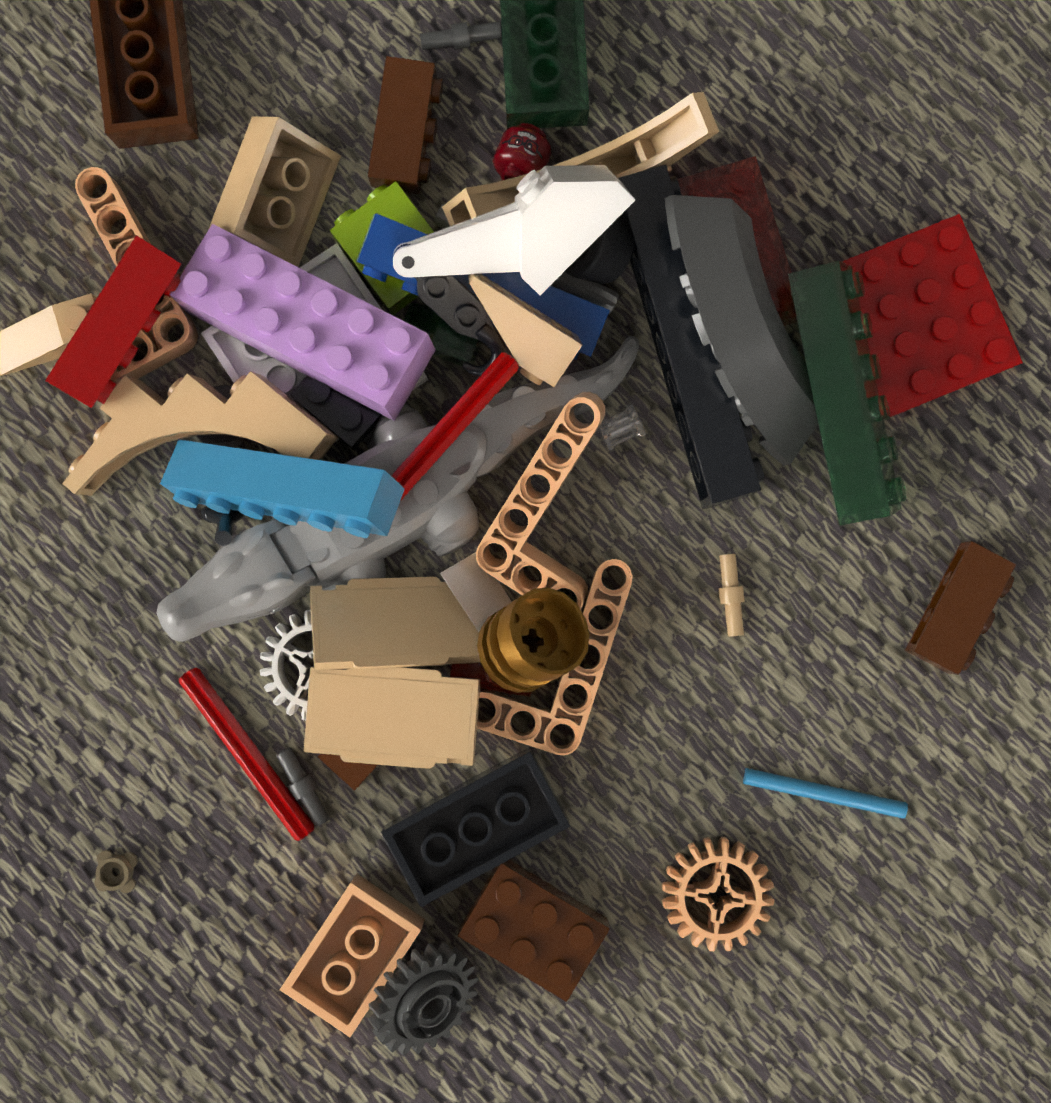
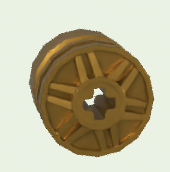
M535 588L487 618L479 631L477 648L480 663L488 676L499 686L517 693L530 692L578 667L588 652L590 634L585 616L571 598L565 593L551 588Z

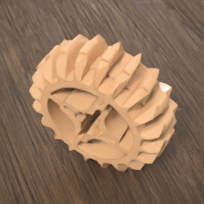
M706 837L703 839L705 851L699 852L696 845L692 842L688 844V849L693 857L687 860L683 854L678 852L675 858L682 868L678 870L673 866L667 867V875L676 881L663 882L662 890L666 893L674 894V896L664 898L662 904L665 909H675L667 916L668 921L671 925L681 923L677 930L680 937L684 938L692 933L691 943L693 946L698 947L701 945L706 937L709 951L714 952L716 950L718 940H722L726 951H731L733 947L731 939L737 937L741 945L745 946L748 944V940L744 935L747 930L750 929L756 936L761 933L755 921L757 919L763 922L769 921L770 915L761 907L773 906L774 899L772 896L762 893L773 889L774 884L770 879H761L769 870L764 863L755 865L759 857L755 851L752 850L743 856L745 845L742 842L737 841L730 852L729 840L726 837L720 838L718 849H714L712 840ZM710 863H715V866H712V872L708 879L702 882L693 881L692 884L688 883L697 870ZM728 863L741 868L746 873L750 883V891H743L740 887L730 885V874L727 871ZM721 881V887L726 893L731 895L720 896L715 908V902L710 895L706 896V894L716 892ZM685 896L693 897L695 901L707 905V924L699 922L689 914L685 905ZM745 904H748L744 912L737 919L728 924L721 925V923H724L725 915L730 909L744 907Z

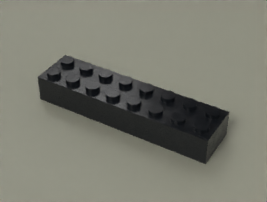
M666 164L619 177L618 179L635 199L623 212V216L631 228L634 239L630 263L702 510L748 497L760 491L759 483L764 481L761 463L758 457L752 458L747 443L752 441L750 425L746 426L740 418L734 396L728 398L715 373V370L721 367V365L715 358L710 344L703 346L692 318V315L699 313V311L689 301L686 290L682 288L679 276L687 274L681 249H672L664 198L671 195H681L679 182L676 176H669Z

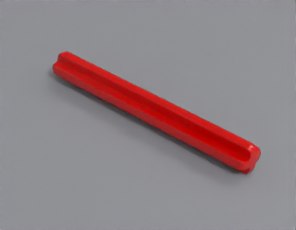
M505 352L500 353L391 475L404 488L401 500L518 371L519 364L509 354Z
M192 668L179 678L180 685L296 841L304 839L315 829L312 821L200 669Z

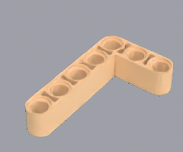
M90 167L79 173L75 183L76 192L117 267L136 235L148 243L150 241L121 187L105 170L99 167ZM107 184L105 194L99 198H93L95 188L98 185ZM126 219L124 230L118 234H112L113 224L117 220ZM165 295L163 301L155 306V309L161 312L149 333L140 330L132 343L135 346L146 343L148 347L146 356L137 362L132 359L126 369L118 365L110 378L112 381L116 382L122 379L124 375L139 379L194 348L198 338L197 329L190 315L172 297L169 298ZM177 324H183L184 334L178 341L169 342L168 332L170 328Z
M591 392L579 393L564 406L476 550V561L479 567L519 594L523 595L535 588H551L557 591L561 588H567L575 593L577 597L575 603L579 606L580 610L588 595V586L585 580L529 544L527 540L604 419L605 405L597 394ZM578 403L589 405L594 412L593 422L582 423L577 420L574 415L575 405ZM562 439L567 441L572 448L571 457H558L552 449L553 440ZM540 474L544 476L550 484V490L548 492L536 491L531 484L532 475ZM519 509L523 511L528 518V525H516L510 518V510ZM497 543L502 545L506 550L507 558H495L489 550V544ZM523 567H536L542 575V580H529L524 574Z
M611 559L604 561L597 567L582 610L590 634L589 645L595 646L599 653L597 663L589 668L579 665L561 676L550 710L493 691L480 690L479 699L487 698L491 700L495 705L496 711L494 716L488 720L478 719L477 729L556 755H568L578 748L632 585L633 575L625 562ZM610 566L619 568L624 576L622 586L616 590H610L602 583V573L604 569ZM597 605H603L611 612V622L603 629H596L589 622V613ZM573 684L581 685L586 690L584 703L576 707L569 706L563 700L565 689ZM527 711L534 717L535 725L529 732L520 733L512 727L511 718L515 713ZM566 724L573 729V739L567 745H557L551 740L550 733L556 725Z

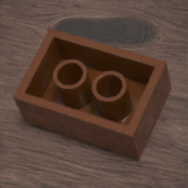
M508 860L493 869L461 923L458 937L567 1002L610 927L606 917L513 861Z

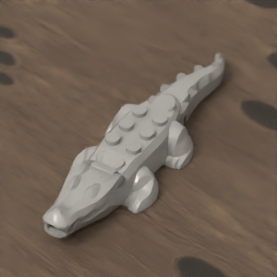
M629 336L616 354L607 362L588 370L562 375L555 387L545 381L541 385L532 382L496 394L400 501L388 536L370 533L368 538H361L346 532L342 528L333 527L331 532L314 528L307 522L298 521L297 525L293 526L282 523L274 518L271 521L242 531L232 538L230 544L222 546L185 585L170 593L158 604L156 613L162 628L171 639L184 642L201 635L211 628L236 624L278 612L294 603L306 593H309L310 586H322V590H334L336 585H347L351 579L385 578L384 558L420 538L428 544V548L431 551L436 552L437 556H445L462 548L473 539L479 529L477 509L467 493L477 481L476 478L488 474L494 469H498L526 443L550 429L564 406L575 395L582 392H591L597 394L602 401L608 398L621 384L630 370L638 352L639 340L635 336ZM578 403L574 407V415H580L592 408L585 403ZM404 404L395 421L384 415L381 416L375 427L364 439L368 450L345 464L383 469L392 475L436 425L427 426L418 411Z

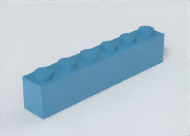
M179 439L160 482L162 486L174 494V501L186 507L197 508L198 504H203L214 511L229 514L231 509L238 510L240 513L258 520H262L263 516L267 515L282 523L296 526L298 521L307 522L312 527L331 532L333 527L342 528L346 532L361 538H368L370 533L388 536L404 492V488L383 469Z

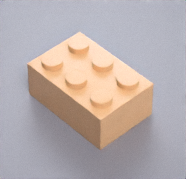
M356 873L287 977L280 991L348 1037H351L369 1010V1003L378 996L374 991L375 987L385 986L387 980L384 977V973H393L395 971L397 960L404 957L420 933L425 919Z

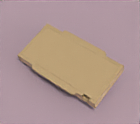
M437 577L351 579L347 585H336L334 590H322V586H310L314 670L480 663L477 648L479 632L447 583L440 582V579Z
M310 667L304 752L340 755L344 762L426 769L434 767L436 763H459L461 765L473 766L475 762L480 679L442 676L439 670L405 667L314 670V667Z

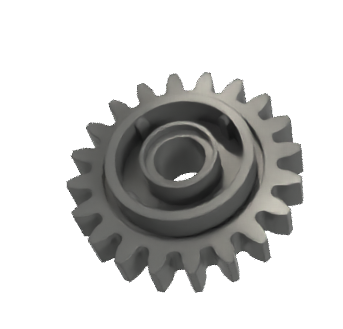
M431 943L428 944L422 956L416 949H413L411 960L405 962L399 958L397 960L398 969L394 973H384V977L387 980L386 985L375 987L374 991L380 998L369 1003V1008L374 1014L368 1018V1021L374 1027L372 1032L383 1045H386L390 1052L393 1053L398 1049L402 1055H406L412 1047L417 1054H420L424 1044L427 1042L432 1048L436 1047L439 1037L449 1038L450 1029L454 1025H462L463 1021L460 1018L462 1012L471 1011L472 1006L467 1000L475 997L478 993L473 987L479 981V978L473 973L475 966L457 947L451 949L446 943H442L438 950Z

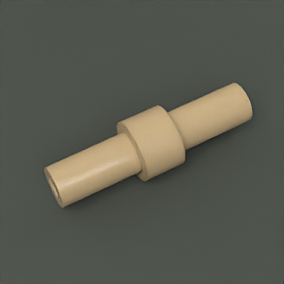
M736 554L719 555L723 587L719 588L720 604L725 606L728 637L744 635L741 602H745L743 586H739Z

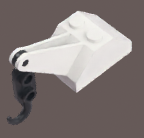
M606 165L544 166L538 173L532 170L518 184L516 189L519 193L515 196L514 203L418 239L402 243L396 247L393 253V267L399 275L409 278L414 277L417 280V291L422 301L457 333L480 340L490 348L491 358L486 364L477 366L464 362L462 365L464 370L472 375L481 376L500 353H506L504 341L499 333L494 330L480 300L454 275L520 272L522 279L541 295L635 201L624 184Z

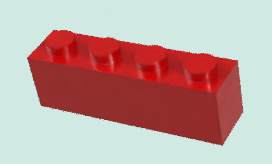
M136 235L45 381L90 408L93 407L96 401L104 405L117 384L110 379L118 365L126 369L139 347L132 344L140 330L149 333L161 314L160 311L155 309L161 296L164 294L170 298L169 294L175 291L180 284L181 275L177 271L181 263Z

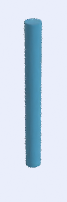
M745 768L743 784L903 819L907 815V802Z

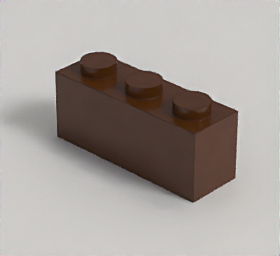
M386 56L368 171L371 187L378 188L381 185L388 187L396 181L404 192L419 194L421 182H429L431 158H425L427 143L434 144L437 131V119L431 118L433 103H441L443 92V79L437 78L435 63Z
M973 541L960 543L905 651L948 674L959 675L961 670H967L975 658L976 649L973 647L978 637L989 630L995 619V613L992 611L999 597H1005L1013 585L1014 576L1011 574L1016 564Z

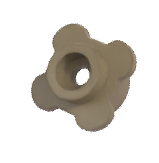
M104 850L98 854L96 861L99 865L97 866L96 878L94 880L96 888L103 892L106 890H120L122 893L131 892L136 886L133 872L134 867L138 864L137 856L132 852H126L123 855L113 854L110 850ZM114 868L119 869V875L113 874Z

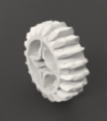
M311 610L305 611V624L302 623L297 614L289 616V622L292 626L291 630L283 623L276 625L275 628L282 639L279 640L272 636L267 637L265 642L275 648L274 653L262 652L260 655L261 659L272 661V667L260 670L261 676L273 675L274 682L264 686L265 691L270 692L278 688L281 692L275 697L273 703L278 706L287 699L291 702L286 710V713L290 716L296 713L299 706H302L301 716L302 720L305 721L308 697L306 696L309 689L310 667L312 666L303 658L310 657L313 659V650L307 651L297 648L291 643L301 634L312 631ZM285 656L289 657V660L296 664L299 669L300 676L296 683V690L290 685L285 675Z

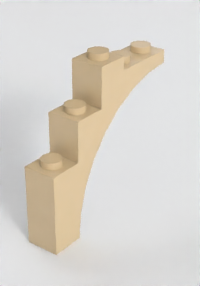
M704 92L692 93L667 111L636 129L584 154L553 166L606 165L619 178L666 164L668 173L672 171V164L717 134L719 129ZM527 174L463 189L442 206L449 226L514 203L515 196L519 193L516 188Z
M252 371L247 376L243 375L236 380L230 389L231 397L229 399L225 398L204 379L188 373L171 385L167 393V400H164L143 381L124 375L122 379L115 382L117 383L104 405L102 404L100 407L112 419L98 428L93 437L94 443L85 454L80 455L73 461L69 467L70 474L62 484L74 494L92 496L113 473L138 455L166 442L196 435H232L248 438L273 448L282 455L315 460L323 458L338 436L267 378Z

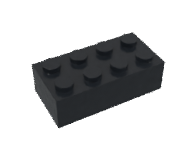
M528 747L389 822L384 826L381 834L420 907H423L570 827V822L531 747Z

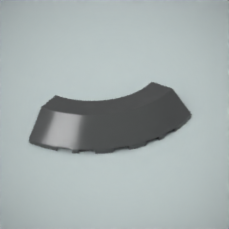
M682 195L668 196L664 199L672 249H681L687 274L679 276L682 288L686 290L689 301L699 311V313L692 315L700 340L703 346L710 344L715 358L721 365V367L715 370V373L728 398L734 396L737 408L742 414L741 419L745 425L755 424L763 435L760 436L759 443L783 466L791 464L824 416L820 377L812 371L796 349L776 310L761 267L753 232L752 218L732 199Z

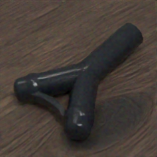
M207 506L201 511V517L205 521L217 525L215 541L221 546L230 544L235 523L245 516L238 510L231 509L229 514L214 511Z

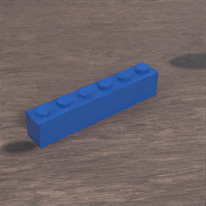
M375 213L356 262L364 265L363 274L386 282L388 275L404 281L402 290L419 296L417 280L414 277H403L395 271L393 267V253L398 245L428 234ZM519 272L482 274L577 334L582 347L574 357L575 360L578 359L580 353L592 356L610 310L551 285L539 295L522 279ZM468 274L454 275L477 297L469 284Z

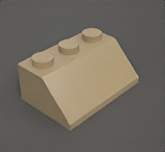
M252 116L209 228L214 224L299 267L341 155L280 117Z

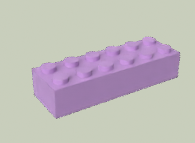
M214 224L209 228L181 274L180 284L175 291L169 294L185 312L299 372L324 383L393 421L399 415L436 350L428 333Z

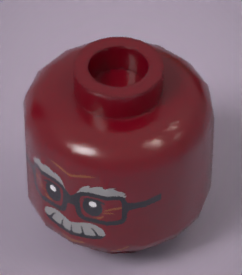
M522 123L518 126H512L506 129L502 135L493 157L494 168L501 176L502 181L528 174L532 170H541L549 162L552 154L551 145L545 133L532 124Z

